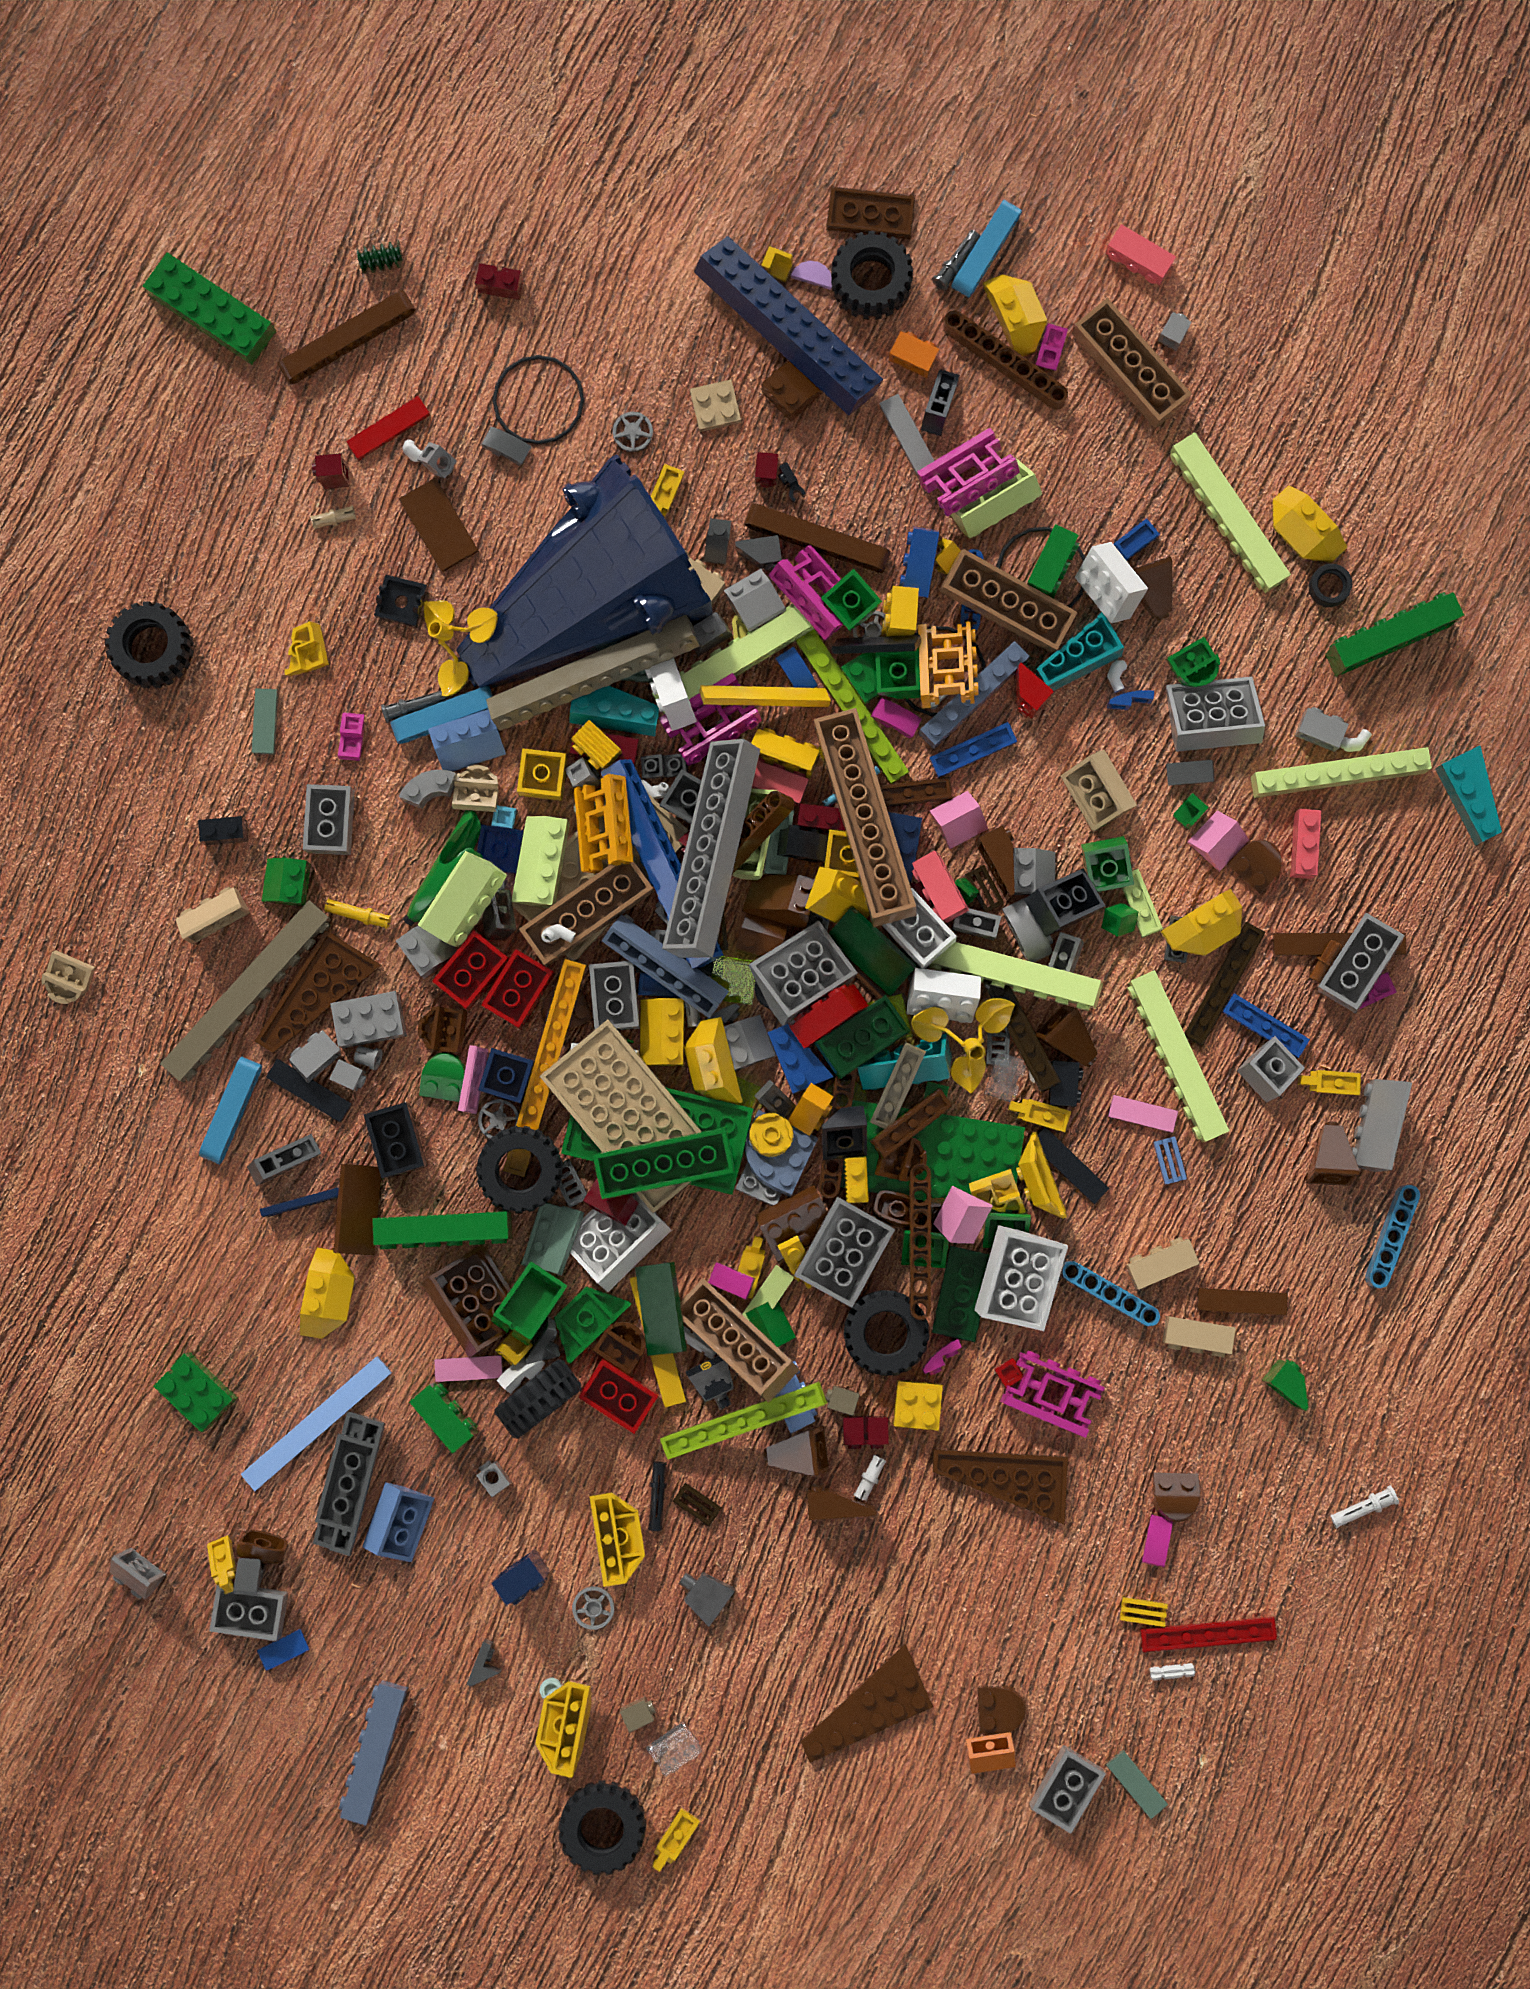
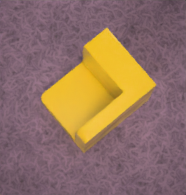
M769 246L761 267L773 278L785 282L793 265V255Z
M943 538L937 544L941 548V552L935 557V562L939 565L936 568L937 571L947 575L961 550L953 541Z
M510 1331L495 1351L510 1365L516 1366L533 1345L531 1343L528 1346L513 1337L511 1335L513 1331Z

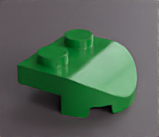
M1205 637L1166 658L1178 681L1188 687H1202L1211 683L1217 677L1220 666L1218 654H1214Z
M863 653L841 667V670L864 705L879 696L877 694L875 653Z
M441 1052L428 1060L422 1070L419 1096L455 1102L460 1101L466 1066H464L457 1055Z

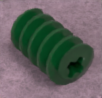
M397 240L396 247L391 242H388L387 249L383 243H380L379 250L373 244L370 252L366 246H363L362 253L356 247L359 266L364 274L368 273V267L372 273L376 272L377 266L380 271H384L385 264L389 270L393 269V263H395L397 268H401L403 256L399 240Z

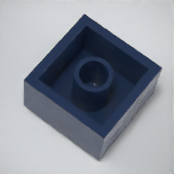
M491 1048L478 1090L523 1104L535 1061Z

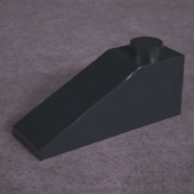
M939 369L925 410L921 431L941 436L960 375Z

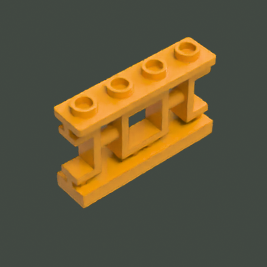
M966 622V626L957 624L958 633L937 635L936 626H931V629H927V624L918 625V635L921 636L919 665L922 708H931V702L939 705V695L961 694V703H966V700H970V704H975L974 696L979 695L978 682H974V678L978 677L977 664L973 665V660H977L976 647H972V642H976L975 629H971L970 622ZM963 636H967L966 655H963V647H952V645L963 644ZM932 638L933 646H943V648L932 649L933 657H929L928 639ZM959 658V668L938 670V660ZM964 671H968L969 690H965V682L954 683V680L965 679ZM930 674H933L934 682L945 681V684H934V693H930Z
M607 774L601 778V790L596 791V787L593 785L585 784L583 787H574L581 871L597 874L603 870L602 860L607 858L609 865L619 866L621 863H632L633 853L626 777ZM604 816L605 832L600 834L598 817Z

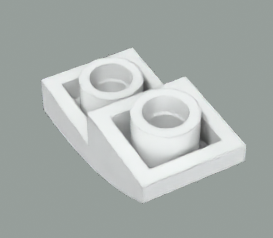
M523 1357L516 1366L512 1365L497 1381L511 1394L521 1384L524 1377L531 1380L538 1375L545 1362L538 1361L528 1364L525 1362V1357Z

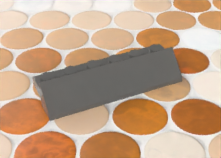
M347 1412L342 1434L337 1435L315 1519L318 1525L313 1544L329 1548L330 1551L347 1556L352 1554L386 1424L375 1417Z

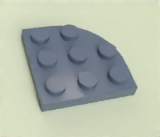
M758 1110L753 1122L757 1117L765 1114V1112ZM792 1126L793 1140L790 1148L784 1154L777 1157H766L753 1149L749 1141L748 1132L745 1144V1157L751 1168L750 1170L766 1186L791 1197L818 1137L814 1135L808 1136Z

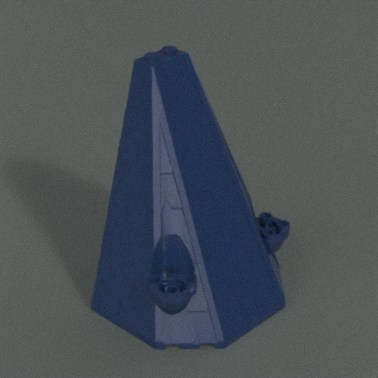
M617 454L608 459L591 482L584 481L564 485L562 491L571 509L553 527L489 607L496 611L498 617L493 635L488 641L477 643L471 640L469 632L457 647L456 651L459 654L458 662L462 661L468 665L469 672L471 673L468 678L474 688L476 686H479V688L486 686L495 688L554 671L648 630L652 635L655 633L659 634L669 621L687 615L694 626L713 614L711 599L704 591L696 570L693 568L689 571L688 569L692 566L686 551L639 478L635 474L631 476V469L625 462H621Z

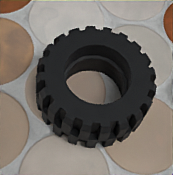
M868 231V235H863L862 232L856 234V239L854 240L851 237L845 241V246L841 245L838 248L837 255L834 256L832 262L831 285L832 291L835 292L834 297L836 301L841 302V307L845 311L850 309L852 316L858 317V314L863 315L865 320H869V316H875V320L882 319L883 314H886L888 317L893 314L894 309L899 310L903 306V301H906L909 296L913 278L912 259L910 254H906L907 249L903 244L898 245V239L893 236L891 239L887 238V233L881 232L880 235H875V231ZM876 261L882 263L890 270L892 280L886 287L880 290H865L853 281V269L863 262Z
M144 601L142 606L134 603L131 604L130 610L122 609L120 611L122 615L119 618L115 616L112 619L113 627H108L106 631L109 635V638L105 639V646L108 648L106 654L107 658L111 660L110 664L130 683L147 689L151 686L155 689L162 688L163 683L170 685L174 683L172 679L176 676L180 679L184 675L181 671L183 668H189L191 663L188 661V658H193L194 653L191 649V646L194 645L193 638L190 636L191 632L184 621L172 609L166 608L163 604L157 602L153 605L150 601ZM157 627L163 629L168 636V645L164 654L151 663L137 662L133 658L131 651L135 637L147 628Z
M513 1126L506 1130L503 1129L489 1139L479 1155L476 1167L478 1185L483 1189V1195L492 1201L491 1204L496 1207H502L503 1211H515V1213L534 1211L536 1208L545 1205L554 1196L559 1187L563 1172L562 1158L559 1155L560 1151L552 1143L553 1140L549 1136L546 1137L538 1129L533 1130L528 1126ZM514 1149H525L537 1157L541 1166V1173L538 1181L532 1187L516 1190L510 1188L502 1181L499 1174V1164L507 1152Z
M880 1290L860 1298L850 1309L844 1324V1340L850 1356L861 1368L879 1376H896L910 1370L911 1367L921 1360L922 1355L925 1354L929 1341V1325L926 1318L924 1320H916L910 1315L909 1297L896 1291ZM916 1304L914 1307L915 1314L924 1316L923 1310ZM881 1312L897 1314L903 1319L907 1327V1339L901 1349L891 1354H881L874 1351L867 1343L865 1336L867 1323L874 1315Z
M558 1359L495 1408V1415L511 1436L519 1439L581 1391L582 1385L566 1363Z
M598 1781V1784L591 1782L586 1784L583 1789L579 1788L574 1792V1795L566 1802L558 1826L559 1843H562V1851L565 1856L568 1855L570 1857L569 1862L572 1865L578 1864L581 1866V1871L586 1873L587 1870L593 1871V1875L599 1876L600 1872H605L606 1875L613 1874L615 1870L620 1872L625 1869L628 1863L631 1864L635 1860L637 1853L642 1848L646 1830L645 1812L643 1806L639 1805L637 1796H632L630 1789L625 1786L621 1788L618 1786V1783L613 1781L611 1784H606V1781ZM595 1808H608L616 1812L624 1825V1832L620 1841L607 1848H600L590 1844L584 1838L581 1831V1823L587 1812Z

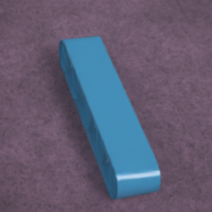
M1006 200L1001 202L957 273L951 288L968 298L972 296L1019 220L1022 209Z
M489 686L482 687L391 721L390 725L397 744H404L429 735V728L487 710L486 699L493 697L491 688Z
M244 1057L239 1058L201 1145L199 1157L219 1165L222 1163L262 1071L261 1064Z
M1403 1185L1395 1191L1365 1274V1281L1372 1288H1384L1390 1282L1420 1199V1192L1414 1185ZM1406 1189L1410 1190L1412 1198L1409 1201H1406L1403 1197V1192ZM1398 1210L1404 1213V1219L1401 1222L1395 1216ZM1392 1230L1397 1235V1239L1393 1243L1388 1239V1234ZM1384 1251L1389 1254V1261L1387 1263H1383L1380 1258ZM1376 1272H1379L1382 1276V1281L1379 1284L1373 1281V1275Z
M1067 1261L1063 1263L1060 1274L1066 1281L1142 1325L1154 1326L1159 1322L1160 1313L1152 1305L1077 1262ZM1069 1265L1075 1266L1077 1271L1076 1275L1072 1278L1068 1277L1065 1272ZM1089 1276H1093L1096 1280V1284L1092 1289L1087 1288L1085 1285V1280ZM1109 1287L1115 1291V1296L1111 1300L1106 1299L1104 1296L1105 1290ZM1129 1298L1134 1301L1135 1305L1131 1311H1127L1124 1308V1302ZM1147 1310H1151L1154 1314L1151 1322H1146L1143 1318V1314Z

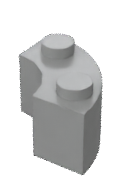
M431 770L421 773L404 786L399 798L403 802L423 809L425 804L434 797H451L455 788L454 780L457 774L448 770Z
M1024 899L1002 909L1007 925L1011 929L1020 951L1027 961L1035 962L1053 953L1050 946L1053 943L1051 936L1045 937Z

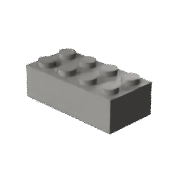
M1365 913L1318 986V992L1356 1014L1399 948L1405 935Z

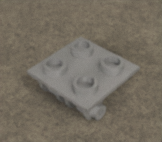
M747 1162L735 1189L770 1206L777 1204L782 1193L760 1182L750 1170L751 1168Z

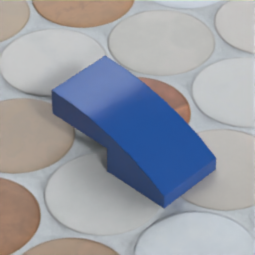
M795 647L776 657L777 663L788 677L792 687H818L817 682Z
M1154 690L1133 691L1118 695L1109 700L1107 708L1129 710L1132 702L1151 704L1154 699Z
M298 1629L256 1651L265 1671L310 1649L301 1630Z

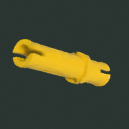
M329 898L326 901L328 905L325 904V912L358 920L368 926L372 924L388 929L390 926L388 925V923H391L392 917L390 915L374 912L371 908L363 909Z

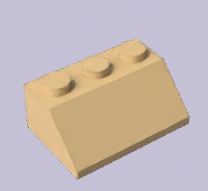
M1105 750L1088 756L1061 775L1062 780L1093 832L1137 806Z
M227 887L219 892V896L201 901L199 903L200 906L193 910L189 908L181 912L176 922L182 939L195 944L246 916L250 911L239 890L234 887Z

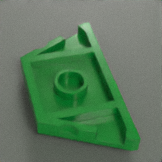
M586 1286L554 1317L567 1362L570 1364L632 1303Z

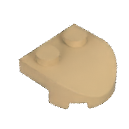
M481 765L468 766L466 771L461 774L458 773L454 780L455 788L452 808L496 812L499 795L497 776H494L488 767Z
M55 950L51 954L47 971L42 974V985H45L48 991L47 995L53 1001L68 1004L79 999L88 991L95 967Z

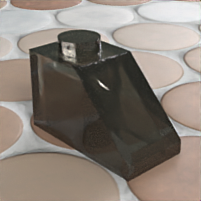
M498 889L491 903L484 910L482 922L485 939L505 941L517 930L510 890Z

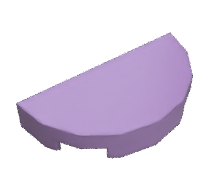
M817 261L803 262L795 267L791 274L793 279L829 290L832 289L830 271L825 265Z

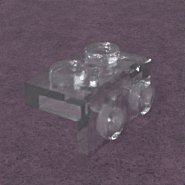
M998 1052L984 1094L1008 1102L1011 1101V1098L1015 1099L1019 1086L1016 1085L1018 1078L1023 1077L1026 1065L1023 1064L1024 1060Z
M684 1721L646 1747L648 1753L660 1767L664 1777L676 1772L682 1765L695 1759L702 1752L698 1739Z

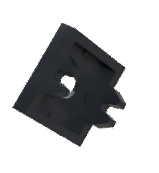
M385 574L383 584L379 586V595L376 596L377 606L374 616L417 628L428 586ZM405 596L408 603L404 608L396 606L395 600L397 597Z

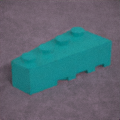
M1101 612L1094 621L1087 624L1074 638L1072 637L1066 645L1037 667L1036 676L1055 691L1122 657L1124 646L1109 620Z
M606 686L572 700L569 723L584 725L590 720L599 728L655 737L659 708L656 704L611 686Z
M1481 745L1435 768L1475 846L1502 832Z
M947 1033L942 1034L941 1038L936 1042L920 1040L921 1044L915 1046L925 1050L926 1053L912 1083L921 1084L926 1081H943L950 1078L952 1055ZM900 1045L893 1052L885 1049L858 1067L863 1090H877L886 1087L904 1045Z

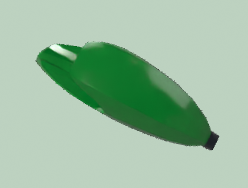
M465 810L415 894L407 914L403 917L404 922L409 926H412L415 922H420L465 851L483 858L481 854L474 850L481 830L480 820L475 811Z

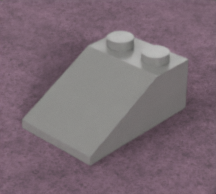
M133 1548L120 1552L111 1559L109 1573L113 1575V1579L118 1584H125L131 1588L130 1592L139 1599L150 1597L166 1576V1573Z

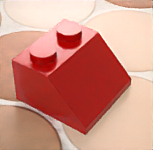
M1020 663L1014 674L1016 706L1019 707L1017 710L1021 715L1026 718L1029 716L1033 719L1049 702L1054 691L1023 663Z

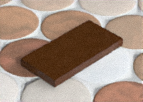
M831 186L826 230L849 233L862 232L867 235L868 231H875V235H880L883 232L887 233V237L911 239L916 196Z
M436 477L398 498L442 573L479 552Z
M341 1164L333 1253L375 1254L373 1218H378L381 1183L378 1167Z

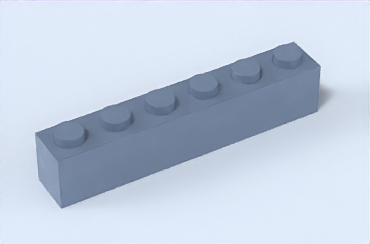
M1014 641L977 678H974V682H978L979 695L974 696L975 704H970V700H966V703H961V694H957L920 729L919 735L934 750L1015 674L1020 663L1025 665L1030 656ZM969 684L965 687V690H969Z
M623 915L613 923L602 940L603 943L708 1018L712 1016L729 992L699 969H692L685 959L662 949L663 944Z
M384 1680L379 1683V1686L375 1685L371 1699H375L373 1707L368 1708L365 1716V1721H368L366 1730L362 1729L358 1743H361L360 1751L355 1752L352 1760V1765L355 1766L353 1775H348L345 1784L348 1792L346 1797L342 1796L338 1809L342 1811L340 1818L367 1825L369 1822L408 1687Z

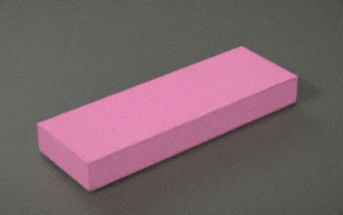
M469 1046L458 1111L477 1114L481 1093L478 1089L485 1070L488 1049Z
M1113 1095L1108 1117L1173 1133L1178 1111Z
M501 1355L435 1359L436 1382L499 1378L503 1374Z

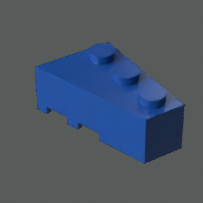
M913 527V532L908 531L906 544L910 545L909 554L905 553L903 566L907 567L906 575H901L899 586L919 588L918 596L928 598L939 537L938 530Z
M788 1024L767 1032L792 1095L806 1090L810 1083L818 1085L833 1079L834 1076L808 1047L803 1048Z

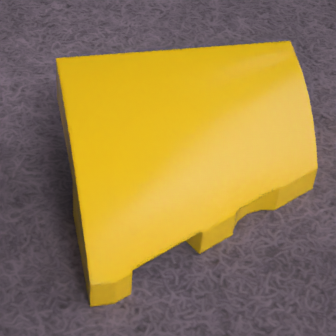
M309 621L293 628L291 635L292 644L288 651L291 659L289 669H285V675L302 674L329 665L321 626Z
M1011 1169L969 1183L972 1196L993 1205L991 1209L997 1212H1005L1006 1209L1019 1210V1213L1022 1214L1026 1213Z

